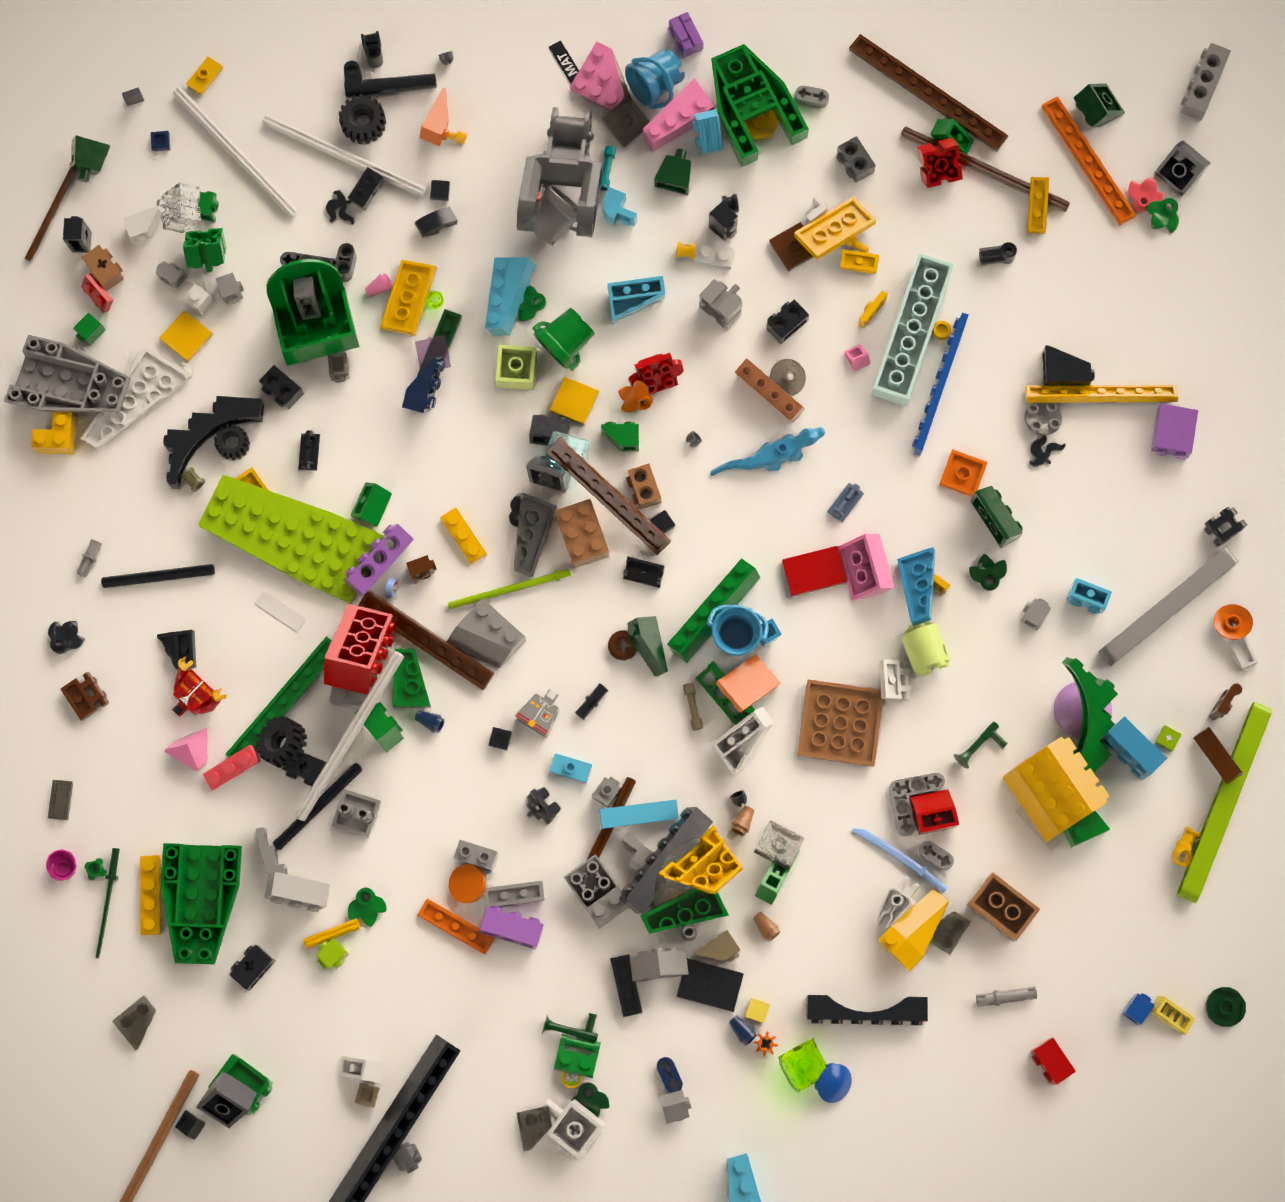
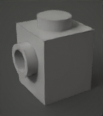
M233 272L215 278L225 304H235L240 299H243L241 292L244 291L241 281H237Z
M1034 598L1032 602L1028 601L1022 610L1025 614L1021 622L1038 630L1051 609L1048 606V602L1040 598Z
M683 1090L659 1096L667 1124L690 1118L688 1109H692L689 1097H684Z

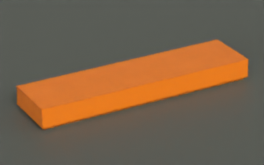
M428 898L417 914L420 918L486 955L495 937L479 933L480 928Z

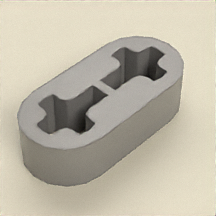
M801 85L795 91V100L802 105L823 108L829 102V93L821 88ZM802 92H805L804 98H801L800 94ZM820 95L823 96L822 101H819Z
M926 841L919 847L920 856L938 869L948 870L953 866V856L935 843ZM931 846V851L936 855L934 856L931 853L925 855L923 847ZM937 856H940L941 858H944L945 856L948 857V862L950 864H945L944 866H942V861L938 859Z

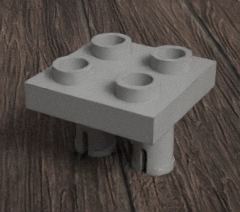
M344 789L331 826L369 838L382 801Z

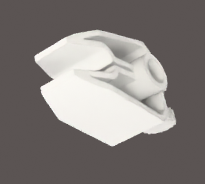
M907 876L902 879L897 888L888 889L878 911L877 924L879 925L882 924L888 915L891 916L885 927L886 930L915 906L913 897L920 885L915 883L907 895L903 893L910 880Z

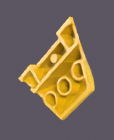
M713 825L700 837L701 842L677 863L673 861L659 872V876L709 894H716L743 870L741 864L732 851L728 849L725 841L719 836Z

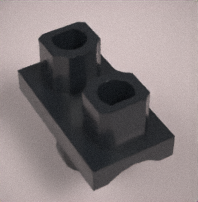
M545 787L538 790L534 788L526 797L529 801L526 806L530 810L527 813V817L535 816L538 821L542 818L547 825L554 820L561 807L555 801L548 806L544 800L550 794Z

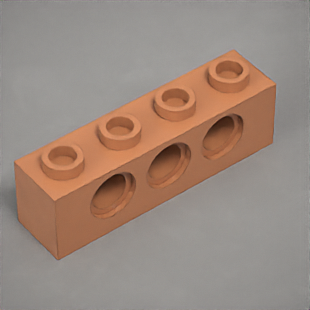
M746 358L734 372L791 422L794 423L806 409L749 359Z

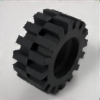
M226 424L225 428L223 426L220 427L221 431H217V436H214V446L218 453L227 460L229 458L231 460L238 458L239 460L242 454L245 456V451H249L248 445H250L249 437L245 430L239 425L237 427L235 424H232V426ZM229 436L238 437L239 443L235 448L230 449L225 446V440Z

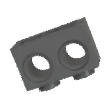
M857 136L837 147L836 158L840 164H844L846 174L850 179L853 178L855 183L875 172L876 165ZM846 151H852L854 154L848 155ZM859 165L862 166L864 169L858 170L855 168V166Z

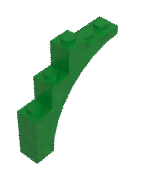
M1066 657L1062 664L1069 671L1078 688L1083 716L1077 749L1074 750L1073 754L1075 755L1080 752L1088 764L1084 767L1085 771L1091 768L1093 773H1095L1112 755L1107 750L1109 746L1101 739L1115 725L1111 720L1112 716L1104 709L1118 693L1114 690L1115 685L1108 679H1097L1091 672H1086L1082 668L1084 665L1080 660Z

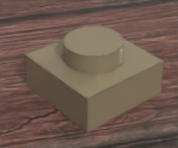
M360 1083L354 1103L375 1108L380 1088Z

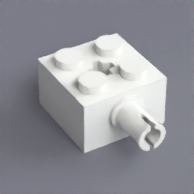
M548 1099L541 1108L555 1119V1123L547 1132V1135L577 1159L583 1157L606 1125V1123L575 1099L570 1101L563 1110L552 1102L551 1099ZM578 1125L580 1132L575 1133L574 1126Z

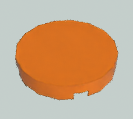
M472 864L458 866L449 878L448 888L452 897L456 901L466 904L478 901L486 890L487 883H485L486 877L484 872Z

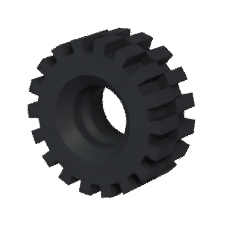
M359 94V98H356L354 95L351 101L347 99L345 101L346 106L342 104L340 107L341 111L338 114L339 123L347 139L350 137V140L354 143L357 140L358 144H362V141L370 144L369 140L372 139L374 142L377 140V135L379 137L383 135L382 130L385 131L386 118L382 105L378 103L377 99L373 98L372 100L370 95L364 98L363 94ZM360 115H368L370 121L368 124L360 126L356 123V118Z
M286 716L272 718L273 722L269 720L266 723L268 726H263L261 729L263 731L262 734L258 735L260 741L256 743L259 746L257 752L264 761L278 768H287L288 764L292 766L294 760L298 761L300 759V753H304L305 750L302 748L307 745V742L304 741L307 739V735L304 734L306 730L301 724ZM286 738L284 745L280 748L281 742Z

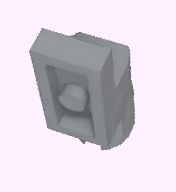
M625 833L621 839L624 843L623 847L630 852L636 851L629 862L631 871L635 873L638 869L643 868L646 864V858L654 852ZM658 874L655 888L660 890L667 878L661 877Z

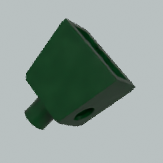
M78 135L74 136L71 141V168L79 171V181L89 182L90 174L97 175L101 171L110 145Z
M678 148L676 149L675 156H665L654 178V187L688 195L691 161L685 159L686 150Z

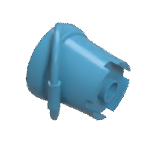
M666 48L649 57L633 58L632 62L625 67L626 81L632 93L640 103L649 107V109L665 107L673 99L674 86L685 78L684 71L680 73L678 69L682 66L681 62L671 50L666 52ZM669 91L668 99L664 103L656 104L660 97Z
M736 604L717 606L711 611L707 626L712 627V637L715 645L723 653L730 656L749 654L758 646L760 640L766 641L769 631L768 623L760 613L753 611L751 608ZM722 610L718 615H716V617H715V619H714V621H713V618H714L715 614H716L718 611ZM760 621H762V623H763V625H764L763 635H762V625H761V622H760Z

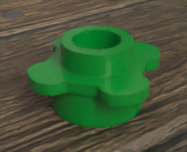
M101 858L86 862L84 865L89 880L93 881L99 876L104 877L107 873Z

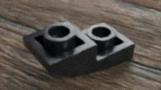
M448 206L421 217L414 224L422 238L439 234L442 228L457 225L458 220L451 207Z

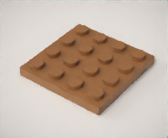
M807 679L797 756L875 767L883 705L881 689Z

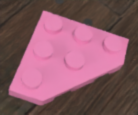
M596 41L569 88L571 91L617 114L626 97L614 52L611 48Z

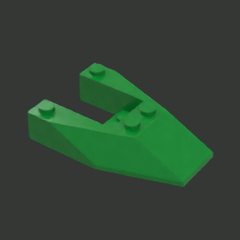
M745 44L711 58L718 114L741 167L757 161L759 150L744 122L766 112L774 110L791 145L808 138L809 128L785 82Z

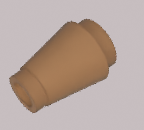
M744 806L731 823V830L740 836H745L746 833H749L755 810L749 806Z
M762 911L753 917L764 939L770 942L780 934L779 926L763 914Z

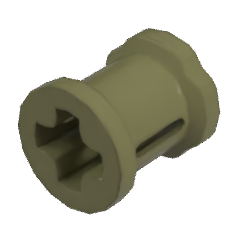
M193 467L186 469L180 476V479L186 481L191 487L192 492L198 491L206 482L204 478H200L195 473Z

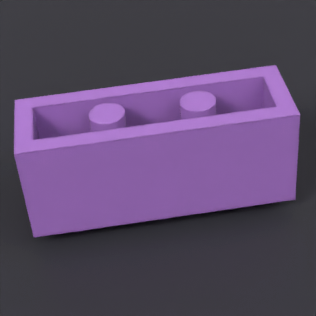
M492 905L491 908H486L479 933L536 950L544 924L540 923L539 919L533 917L526 919L521 917L520 913L513 911L506 913L498 906Z

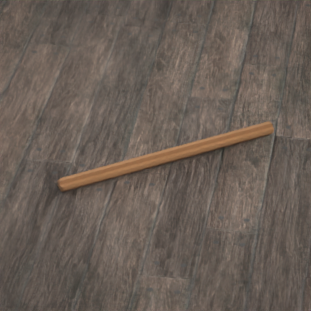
M188 1071L119 1202H133L199 1077L196 1071Z

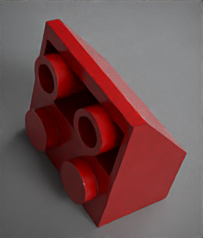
M949 789L910 797L918 835L953 829L960 825Z

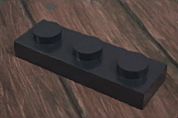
M630 954L610 958L623 1018L643 1013L636 981L632 979Z

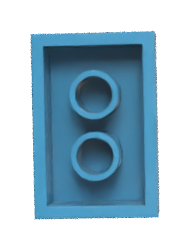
M1125 716L1102 738L1109 746L1108 749L1110 751L1113 750L1118 755V760L1124 765L1127 764L1132 769L1133 775L1138 779H1146L1167 759Z

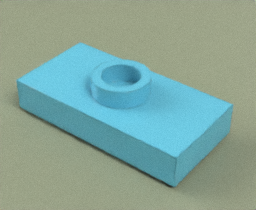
M555 753L549 772L587 784L592 764Z

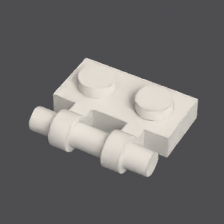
M897 660L879 661L881 699L909 701L911 686H909L910 669H908V662H900L899 664Z

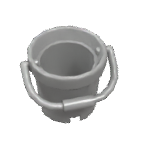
M551 184L542 185V197L538 204L534 234L547 244L553 246L568 229L576 232L577 227L572 225L576 222L578 205Z

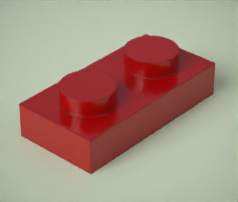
M91 273L85 275L81 285L84 293L91 298L95 306L102 313L108 312L114 299Z

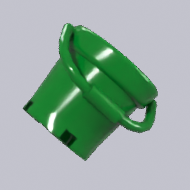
M571 307L551 323L541 321L532 327L533 335L564 369L569 368L571 371L579 366L581 362L579 352L595 335L591 327Z

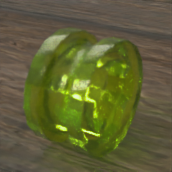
M431 291L427 298L429 307L439 309L443 306L444 298L442 293L439 291ZM436 296H437L438 299H439V302H435V303L433 304L431 298H436Z

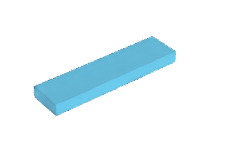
M677 799L599 809L601 829L679 819Z

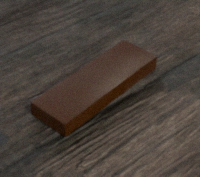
M1210 727L1193 737L1226 785L1243 775V772Z

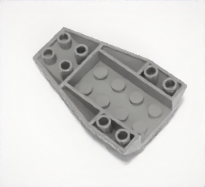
M28 334L22 349L25 359L15 385H9L4 403L43 412H120L131 381L129 376L65 343Z

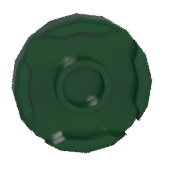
M1220 987L1208 995L1205 1002V1011L1208 1018L1214 1024L1221 1027H1232L1244 1018L1246 1002L1237 990L1231 987Z

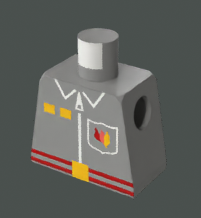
M551 689L547 691L544 698L535 693L515 715L516 720L547 739L559 713V707L553 704L559 695Z

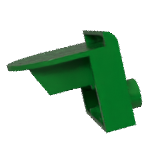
M317 259L297 260L281 266L269 277L266 284V293L273 310L281 352L287 366L360 347L346 289L339 271L332 264ZM312 276L320 298L321 317L302 320L294 298L293 279Z

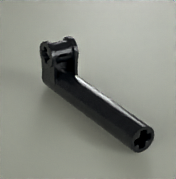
M351 60L344 65L346 98H352L354 95L359 97V94L372 96L437 88L435 73L362 80L360 66L356 61Z

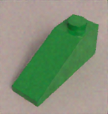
M784 841L782 842L755 897L770 905L773 904L800 852L799 849Z

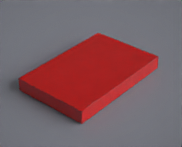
M837 546L782 559L791 597L847 583Z

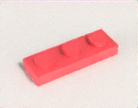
M249 745L202 775L211 791H214L260 763L261 760L253 746Z

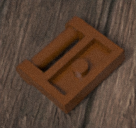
M1235 683L1225 690L1208 717L1215 721L1219 717L1223 718L1224 715H1227L1233 706L1230 703L1234 696L1242 693V686Z

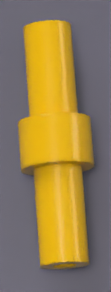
M856 237L846 242L847 246L852 249L856 248L861 252L868 253L870 249L859 242Z

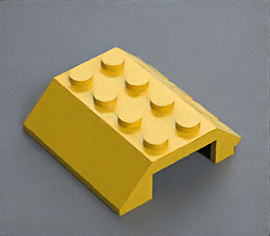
M1060 737L1003 776V779L1046 842H1049L1081 819L1107 803L1105 799L1109 797V794L1102 785L1096 787L1095 784L1099 780L1091 768L1085 771L1084 767L1088 764L1080 752L1075 755L1073 754V751L1077 748L1069 737L1065 740Z

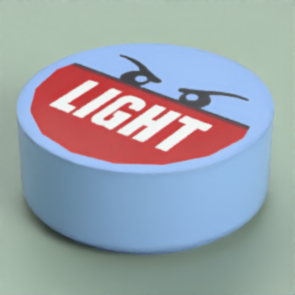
M390 578L386 583L385 596L395 598L398 590V580Z

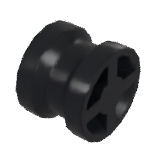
M732 194L731 197L721 196L722 201L733 212H739L737 194Z

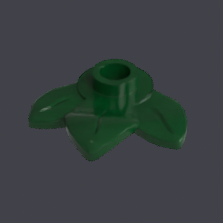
M986 554L980 557L978 566L969 567L971 578L979 582L982 588L987 591L995 590L999 586L1000 579L1007 572L1005 560H1000L994 564L993 560ZM991 579L993 584H987L986 580Z
M590 1082L582 1084L579 1087L578 1095L572 1098V1100L578 1101L597 1117L600 1115V1109L610 1107L607 1095L598 1091L596 1085ZM586 1089H591V1096L585 1095Z

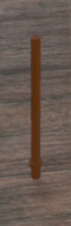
M71 162L69 164L70 168L24 258L29 262L32 261L77 171L71 168Z

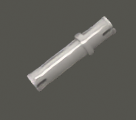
M1035 986L1008 991L994 990L992 993L976 994L977 1007L988 1005L1000 1006V1004L1037 999Z

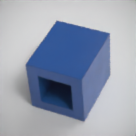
M1136 993L1121 1014L1136 1025H1142L1155 1005L1151 1003L1152 999L1146 994Z

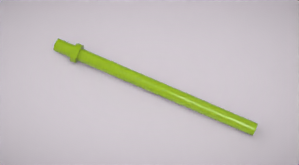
M569 569L555 570L551 574L448 602L449 610L479 602L482 598L486 600L554 580L558 582L562 578L571 576Z

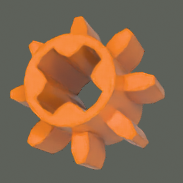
M768 1031L763 1037L758 1033L759 1041H753L754 1044H758V1048L755 1051H763L764 1057L767 1051L773 1055L772 1048L778 1047V1044L773 1042L776 1036L769 1037ZM763 1038L764 1040L769 1039L771 1041L769 1049L760 1046Z

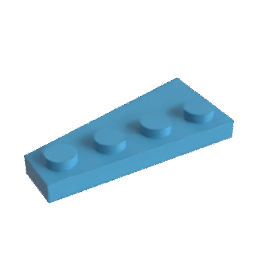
M934 547L897 559L909 617L913 626L932 619Z

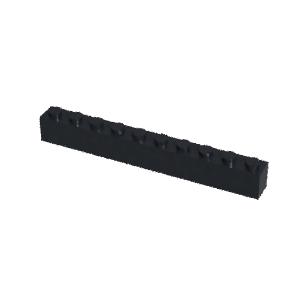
M435 1035L329 1202H365L461 1052L460 1049L439 1035Z

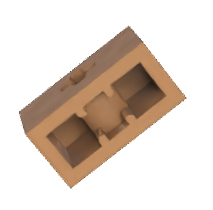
M98 245L81 258L103 288L108 291L124 279L121 274L123 270L117 262L113 263L111 261L113 256L108 249L105 248L103 250Z

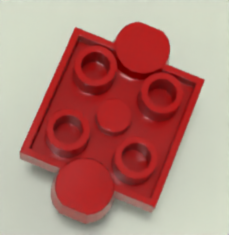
M670 352L664 355H653L638 361L634 365L636 373L630 375L628 380L631 387H633L636 380L644 382L648 386V393L650 394L679 385L677 376L684 372L682 361L679 359L673 360Z

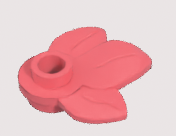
M1152 177L1144 180L1142 184L1133 180L1129 184V196L1134 200L1136 210L1140 212H1146V207L1152 201H1162L1165 194L1157 191V182ZM1140 200L1146 201V204H1142Z

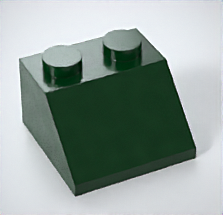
M1107 83L1088 84L1073 97L1076 107L1082 111L1086 123L1091 127H1102L1125 114Z

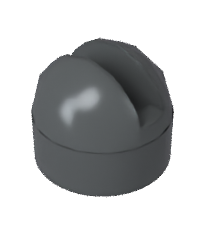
M452 51L438 54L439 60L443 65H447V60L449 64L453 62Z
M691 431L686 436V443H691L689 447H696L702 442V439L695 431Z

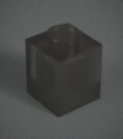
M341 352L328 355L331 381L341 383L350 379L349 357L347 353Z

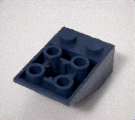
M443 355L434 357L406 388L402 408L426 413L435 408L437 401L435 393L441 385L439 376L440 372L444 371L446 361H443Z

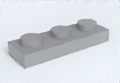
M542 880L486 888L484 892L486 908H491L492 905L502 907L545 901Z

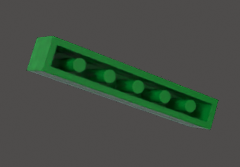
M742 558L737 562L667 643L674 655L685 663L689 662L712 635V627L707 626L711 611L720 605H738L761 578L754 566ZM722 610L718 611V612L715 614V616H714V618H713V621H714L716 615H718Z

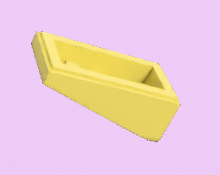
M1158 995L1153 1003L1155 1006L1150 1013L1178 1032L1186 1035L1195 1018L1167 997ZM1169 1008H1171V1011L1168 1014V1016H1165ZM1178 1012L1179 1014L1177 1018L1175 1019V1021H1172L1176 1013ZM1183 1017H1185L1186 1019L1184 1023L1182 1024V1026H1179L1181 1020L1183 1019Z

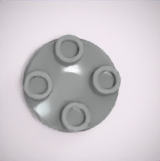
M1031 403L1025 411L1024 420L1027 427L1035 434L1050 435L1060 428L1062 415L1056 403Z

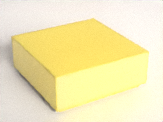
M751 998L745 1017L764 1023L770 1004Z

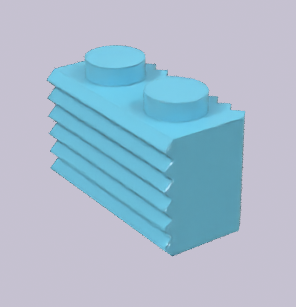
M716 109L694 114L695 120L692 121L694 132L697 131L698 137L695 138L697 149L700 148L702 154L716 150L719 151L720 149L723 150L719 116Z

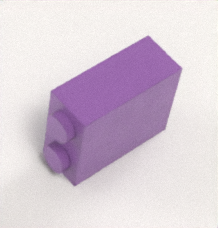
M1161 403L1156 412L1151 452H1156L1155 454L1159 456L1172 455L1176 459L1189 458L1193 451L1199 410Z

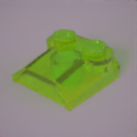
M814 1038L778 1056L779 1065L787 1081L797 1093L815 1084L827 1066L814 1042Z

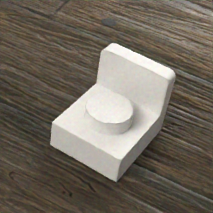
M816 195L812 199L814 207L806 213V225L827 213V203Z

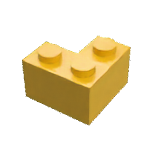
M53 412L51 430L32 429L31 448L37 454L74 455L77 417L72 412Z

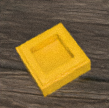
M934 574L933 587L945 594L951 584Z

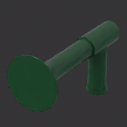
M993 721L964 753L960 755L953 754L955 760L962 767L969 769L968 761L970 757L990 737L1003 749L1008 742L995 732L999 725Z
M589 1013L586 1028L582 1030L555 1023L548 1018L547 1014L542 1034L545 1031L552 1030L595 1042L597 1041L598 1034L592 1031L597 1015Z

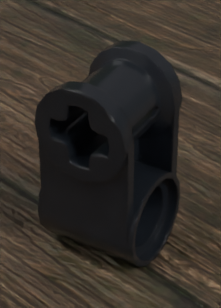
M377 30L375 33L366 35L360 34L368 65L373 68L380 67L383 64V54L379 31Z

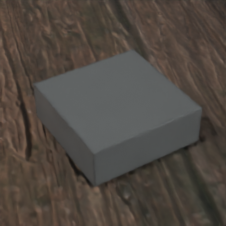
M139 87L121 93L127 107L145 101Z

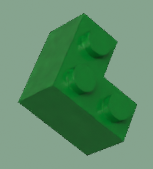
M378 702L363 725L387 753L404 739L401 734L403 729L392 715L387 717L385 714L387 709L381 702Z

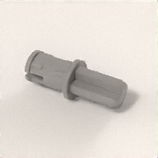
M93 539L90 540L85 554H82L83 559L77 570L78 575L82 577L88 576L93 563L97 561L95 558L102 543Z

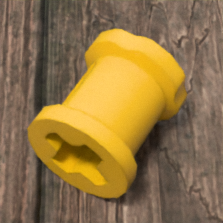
M677 242L676 258L691 257L695 260L696 243L691 245Z

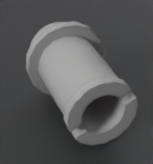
M690 925L685 926L681 931L682 938L686 941H693L697 936L696 929ZM691 930L693 934L688 936L685 932Z

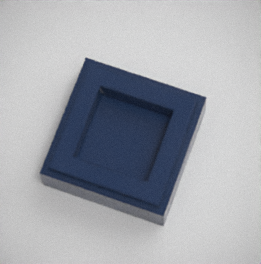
M169 130L150 132L152 151L171 150Z

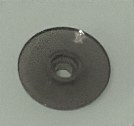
M782 359L776 362L770 372V378L790 396L798 394L805 386V371L801 364L793 359ZM788 373L792 374V379L788 378Z

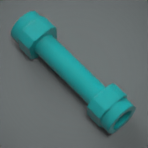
M614 146L605 147V162L601 180L602 191H607L610 186L612 159H615L616 148Z

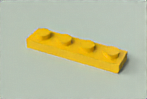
M160 855L140 856V935L162 934Z

